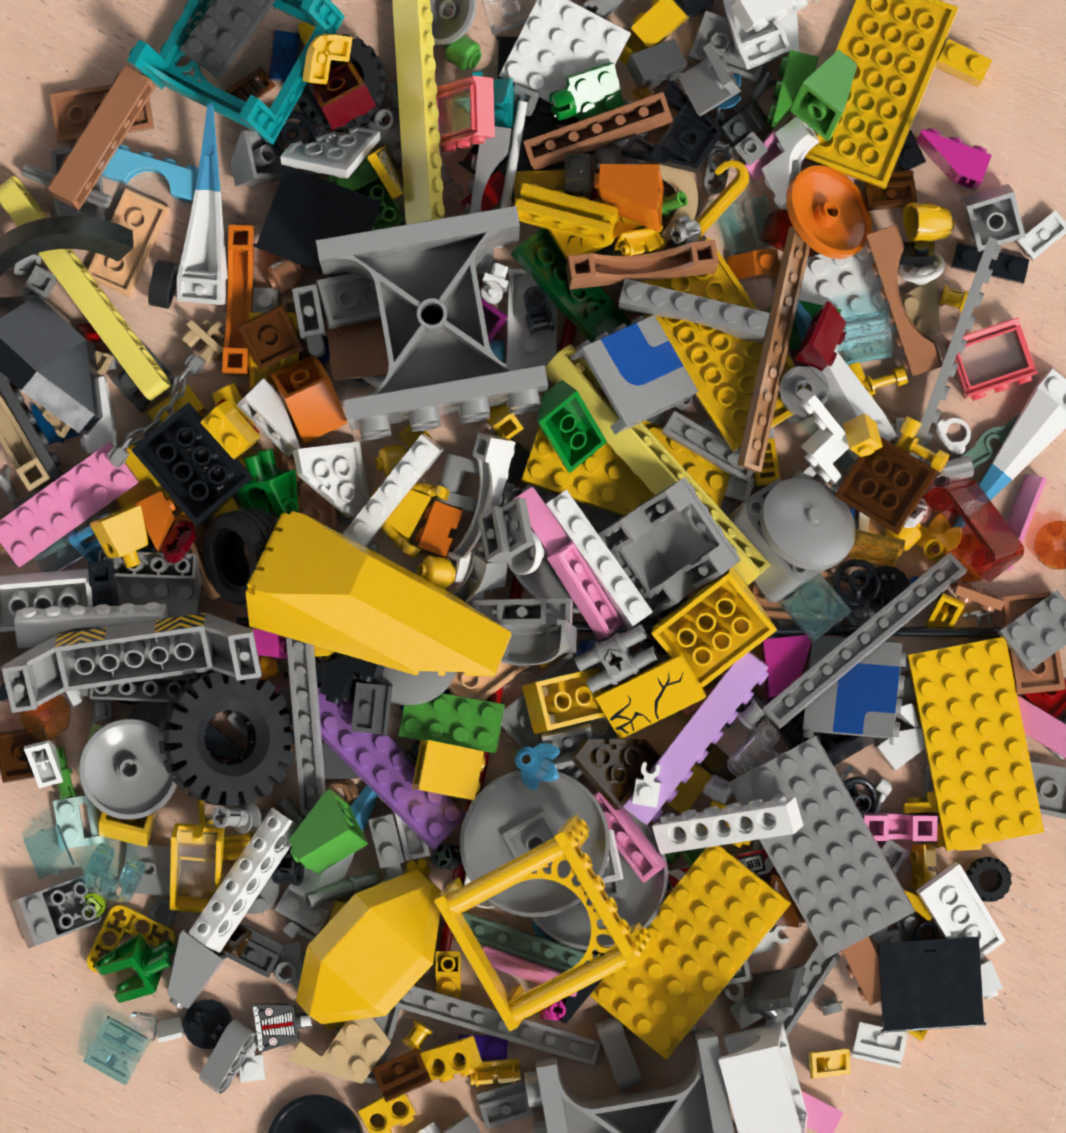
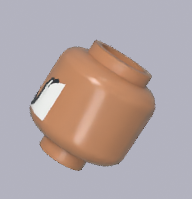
M282 258L269 266V276L266 277V280L272 290L277 289L280 293L285 294L301 285L304 273L299 264Z

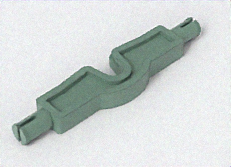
M1020 414L1001 427H993L985 431L977 439L975 446L960 457L969 456L972 460L973 468L992 458L995 453L992 451L989 441L995 439L1002 446Z

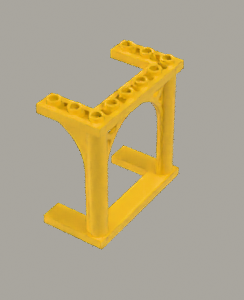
M577 814L568 818L556 835L545 843L466 885H463L459 877L452 880L434 900L509 1031L519 1027L523 1019L627 965L630 969L639 965L652 944L650 942L652 940L651 935L645 927L642 928L639 922L629 927L627 921L621 919L617 913L618 907L612 897H608L604 890V881L599 875L594 873L590 857L587 853H583L580 848L589 837V828L586 822L580 819ZM563 860L568 861L571 866V871L566 877H562L558 873V865ZM552 862L551 873L545 872L543 868L549 867L548 863ZM575 874L577 875V881L581 882L580 885H575L572 881ZM548 879L561 883L580 898L588 912L591 923V938L588 949L583 958L569 970L525 992L520 984L512 988L508 994L462 912L525 880ZM587 899H590L593 904L589 905ZM602 919V924L606 926V928H600L597 924V920ZM600 934L611 936L614 940V945L609 947L601 945L597 941V936ZM596 949L605 954L601 956L599 953L597 957H594L592 951Z

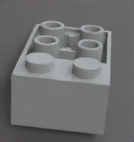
M87 874L11 902L28 949L104 921L102 915L96 917L95 907L87 905L84 897L87 894L93 893ZM86 909L92 910L90 918L85 916L84 912Z

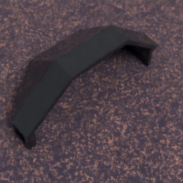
M38 295L1 297L0 372L20 391L76 432L88 435L103 417L94 342L46 298Z

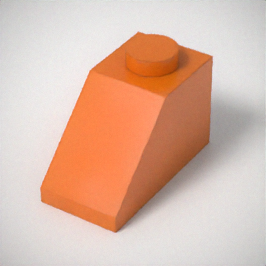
M778 248L727 257V264L738 281L778 277L780 270Z
M162 491L135 503V506L141 505L145 527L158 553L161 552V545L173 527L175 517L172 511L176 510L170 496L165 498Z

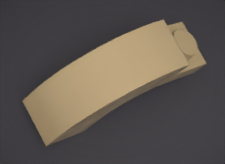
M660 165L663 184L673 194L683 191L688 199L686 206L676 209L673 218L661 235L669 245L672 240L670 229L674 226L673 221L689 215L690 221L695 219L698 208V192L695 181L689 171Z

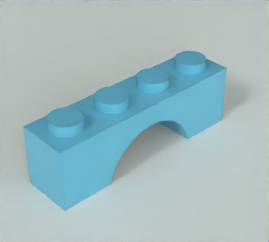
M119 145L101 174L103 178L128 184L134 176L140 173H158L169 182L171 195L174 199L193 204L199 168L192 165H186V168L177 166V162L172 159L163 158L160 161L153 159L154 155L151 153L140 151L139 154L130 152L129 147Z

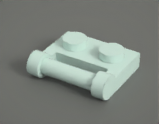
M86 795L53 801L61 850L105 842L104 836L99 835L97 808ZM82 803L87 805L92 836L89 838H85L80 808Z

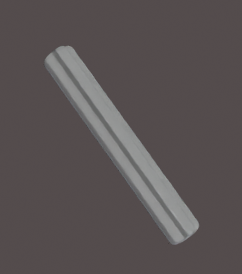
M25 164L21 171L22 176L49 186L50 180L55 175L30 164ZM92 189L85 201L108 208L112 197Z

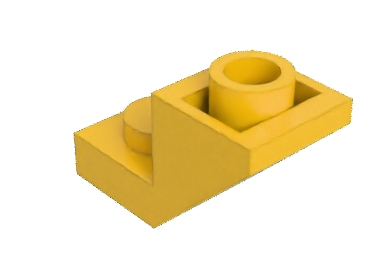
M436 951V992L461 999V951Z

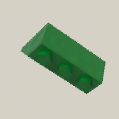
M561 379L542 395L536 420L565 469L571 473L606 444L607 441L578 391Z

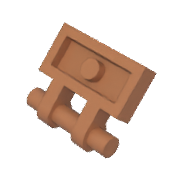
M956 581L950 586V589L957 595L956 598L962 602L970 604L972 600L980 603V607L987 611L994 612V609L1002 611L1005 603L1004 599L993 594L990 590L978 589L964 581Z

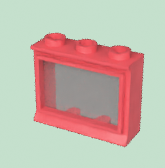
M470 76L437 87L436 103L439 111V148H442V152H455L456 148H470L471 144H484L486 139L495 137L493 78Z
M1018 317L964 335L963 339L967 340L963 354L957 353L954 361L958 363L956 376L964 399L971 397L972 401L986 397L985 392L993 389L995 393L1010 389L1008 384L1017 381L1019 385L1033 381L1032 376L1038 373ZM949 340L946 343L947 350L949 348L951 340Z

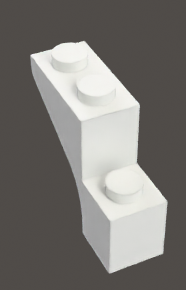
M795 117L775 132L779 140L777 145L782 154L762 168L766 177L764 182L774 192V201L781 210H787V189L791 180L801 172L804 157L813 146L819 143L814 130L798 117Z

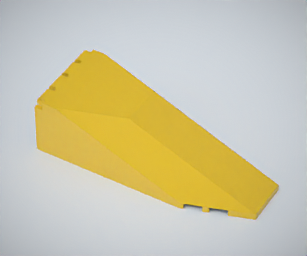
M294 511L290 515L285 513L280 515L274 528L275 531L272 532L267 542L266 550L263 551L256 565L257 570H254L247 584L246 601L250 627L412 675H419V671H438V676H445L446 671L465 672V676H495L511 638L509 630L447 590L311 517Z

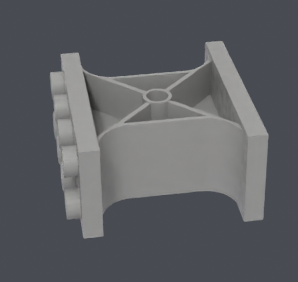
M516 206L316 240L319 261L324 276L343 272L354 273L368 280L377 292L389 360L388 373L381 386L371 394L344 400L349 427L351 431L360 429L362 440H374L391 436L390 424L410 421L412 432L436 429L441 427L439 415L459 412L461 423L486 420L490 418V407L508 404L510 415L539 410V398H542V395L548 390L545 365L526 369L514 368L504 364L493 354L488 341L476 273L479 261L489 250L499 245L519 242L520 223ZM430 315H437L442 318L435 325H429L424 322V319Z
M712 1027L693 1031L696 1048L695 1060L691 1071L681 1082L672 1086L599 1099L579 1097L567 1088L560 1076L556 1055L536 1058L537 1071L525 1072V1087L529 1108L543 1106L545 1120L533 1122V1133H734L728 1094L719 1064L721 1054L715 1031Z

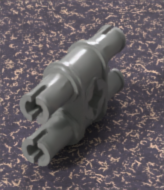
M642 625L623 634L617 632L613 637L601 643H595L593 649L575 657L576 665L580 671L598 662L603 663L605 666L604 671L586 680L592 693L611 683L617 685L619 681L633 674H639L641 668L659 660V656L653 646L634 656L629 652L630 646L647 638L646 631ZM614 654L616 657H622L620 663L617 660L612 661Z

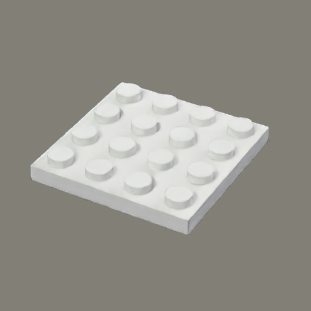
M537 0L499 76L502 78H513L514 84H520L539 92V97L549 102V94L551 92L563 89L566 86V76L608 62H613L615 65L631 32L569 0Z
M866 246L855 255L846 259L829 258L822 254L807 259L799 300L824 305L828 301L835 308L842 310L841 316L846 321L843 331L846 332V335L841 345L836 346L837 352L898 332L896 324L892 325L890 322L888 311L891 308L889 302H884L880 287H883L881 278H876L872 264L876 262L873 254H868Z

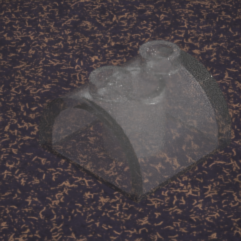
M481 0L492 34L525 25L535 5L534 0Z

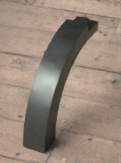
M85 216L49 217L22 224L0 237V277L20 260L40 252L56 249L91 251L118 262L133 249V230L111 221Z

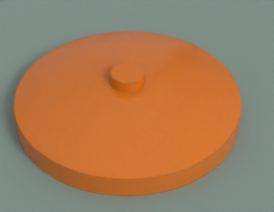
M816 165L804 169L791 180L786 194L788 215L796 232L808 246L816 252L834 259L849 258L865 247L864 241L868 240L867 234L872 232L871 213L868 211L867 202L863 194L847 176L831 167Z

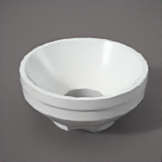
M533 531L535 558L533 559L530 554L532 546L510 558L507 564L515 574L526 575L533 573L544 557V548L540 539Z

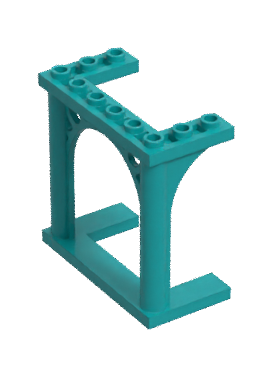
M188 0L181 17L173 25L172 33L168 40L161 46L160 54L141 40H138L137 44L130 50L127 62L141 74L150 78L156 87L162 90L164 87H167L205 107L212 103L215 112L255 131L264 141L273 145L308 83L302 81L309 45L321 34H336L345 16L331 0L275 1L272 7L316 28L270 109L257 97L250 95L247 102L215 87L204 77L199 64L193 59L186 66L177 67L181 57L186 55L180 48L215 0ZM192 69L195 71L193 77L188 73Z

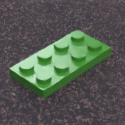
M440 694L426 703L404 705L399 736L417 740H431L497 754L505 704Z

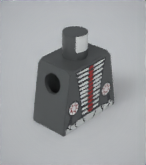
M255 1003L253 1005L259 1053L298 1041L300 1039L299 1029L312 1027V1018L307 1013L296 1014L295 1004Z

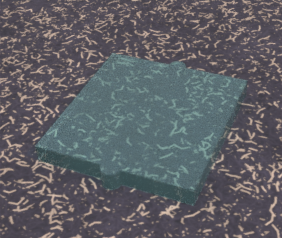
M59 824L46 830L40 829L37 834L24 839L39 879L51 874H60L61 870L75 865Z

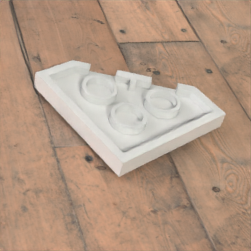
M354 127L348 129L349 133L336 136L335 133L315 137V142L303 144L302 141L291 143L280 156L281 165L348 179L379 142L380 131Z
M359 442L303 448L293 451L297 475L347 518L356 517L370 500Z

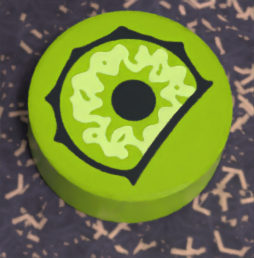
M90 893L84 897L87 905L95 907L96 917L105 912L107 903L101 894ZM86 909L84 912L85 916L90 918L92 910Z

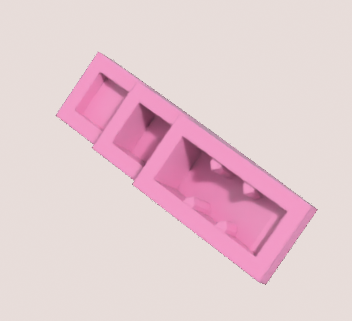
M533 487L516 497L526 499L531 530L540 539L547 558L571 542Z

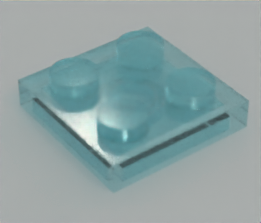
M820 573L781 604L812 643L852 611Z

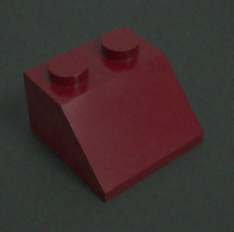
M351 61L330 71L327 84H307L332 130L346 125L349 121L368 113L376 107L364 81Z
M826 301L814 315L795 358L808 366L817 368L821 372L827 365L832 366L837 356L834 350L837 345H841L846 335V332L843 331L846 321L832 303Z

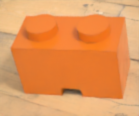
M434 501L433 506L428 505L424 519L428 521L425 529H419L415 541L419 543L418 548L447 558L448 551L453 542L452 538L449 537L451 530L457 531L463 511Z

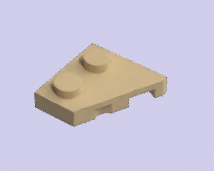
M937 279L920 285L900 297L907 315L926 336L931 337L941 331Z

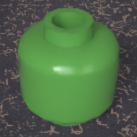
M463 35L453 43L445 45L446 60L463 71L475 68L481 60L482 53L480 52L479 43L466 35Z

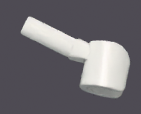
M884 778L876 786V790L881 795L878 798L874 813H880L884 800L892 790L891 783Z
M294 921L288 922L283 928L284 932L292 939L297 933L310 940L316 937V935L305 931Z

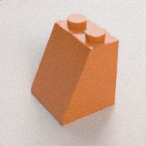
M600 164L599 173H595L597 198L601 199L602 203H609L613 207H617L619 216L654 231H661L664 186L660 164Z
M313 355L308 356L270 374L290 420L303 444L314 441L318 437L337 430L348 423L331 379L317 357Z

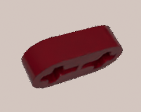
M186 520L177 522L161 545L163 559L166 562L177 563L185 557L196 539V531L192 522Z

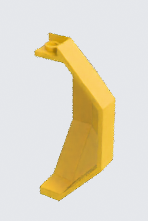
M416 869L354 894L308 944L296 1002L311 1018L320 1024L386 1016L433 965L440 910L434 900L442 891L426 875Z

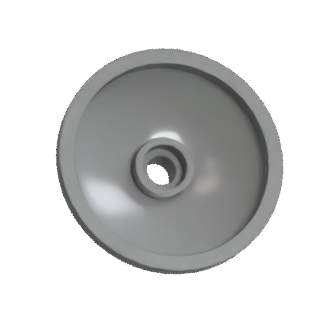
M430 0L433 15L432 35L434 37V44L447 45L453 43L468 31L475 17L476 0Z

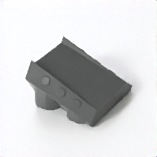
M804 965L752 974L754 980L748 1001L744 1002L749 1013L760 1014L766 1019L771 1020L776 1017L780 1010L787 1013L793 1007H796L806 970Z

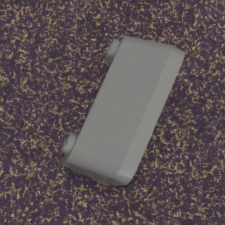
M780 478L749 497L727 516L771 564L753 581L763 598L771 603L781 601L827 570H807L785 562L765 539L761 526L758 524L760 521V509L767 494L774 486L782 482Z

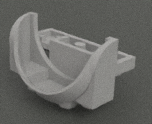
M571 598L473 600V608L511 632L510 641L501 660L502 663L521 666L539 665L552 661L563 653H576L577 628L572 625L573 600Z

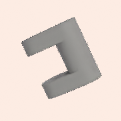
M447 454L439 485L449 489L450 494L447 502L438 496L435 497L434 501L475 513L478 500L459 495L465 472L480 476L478 461Z

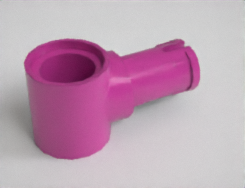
M564 999L540 1011V1018L561 1021L566 1013Z

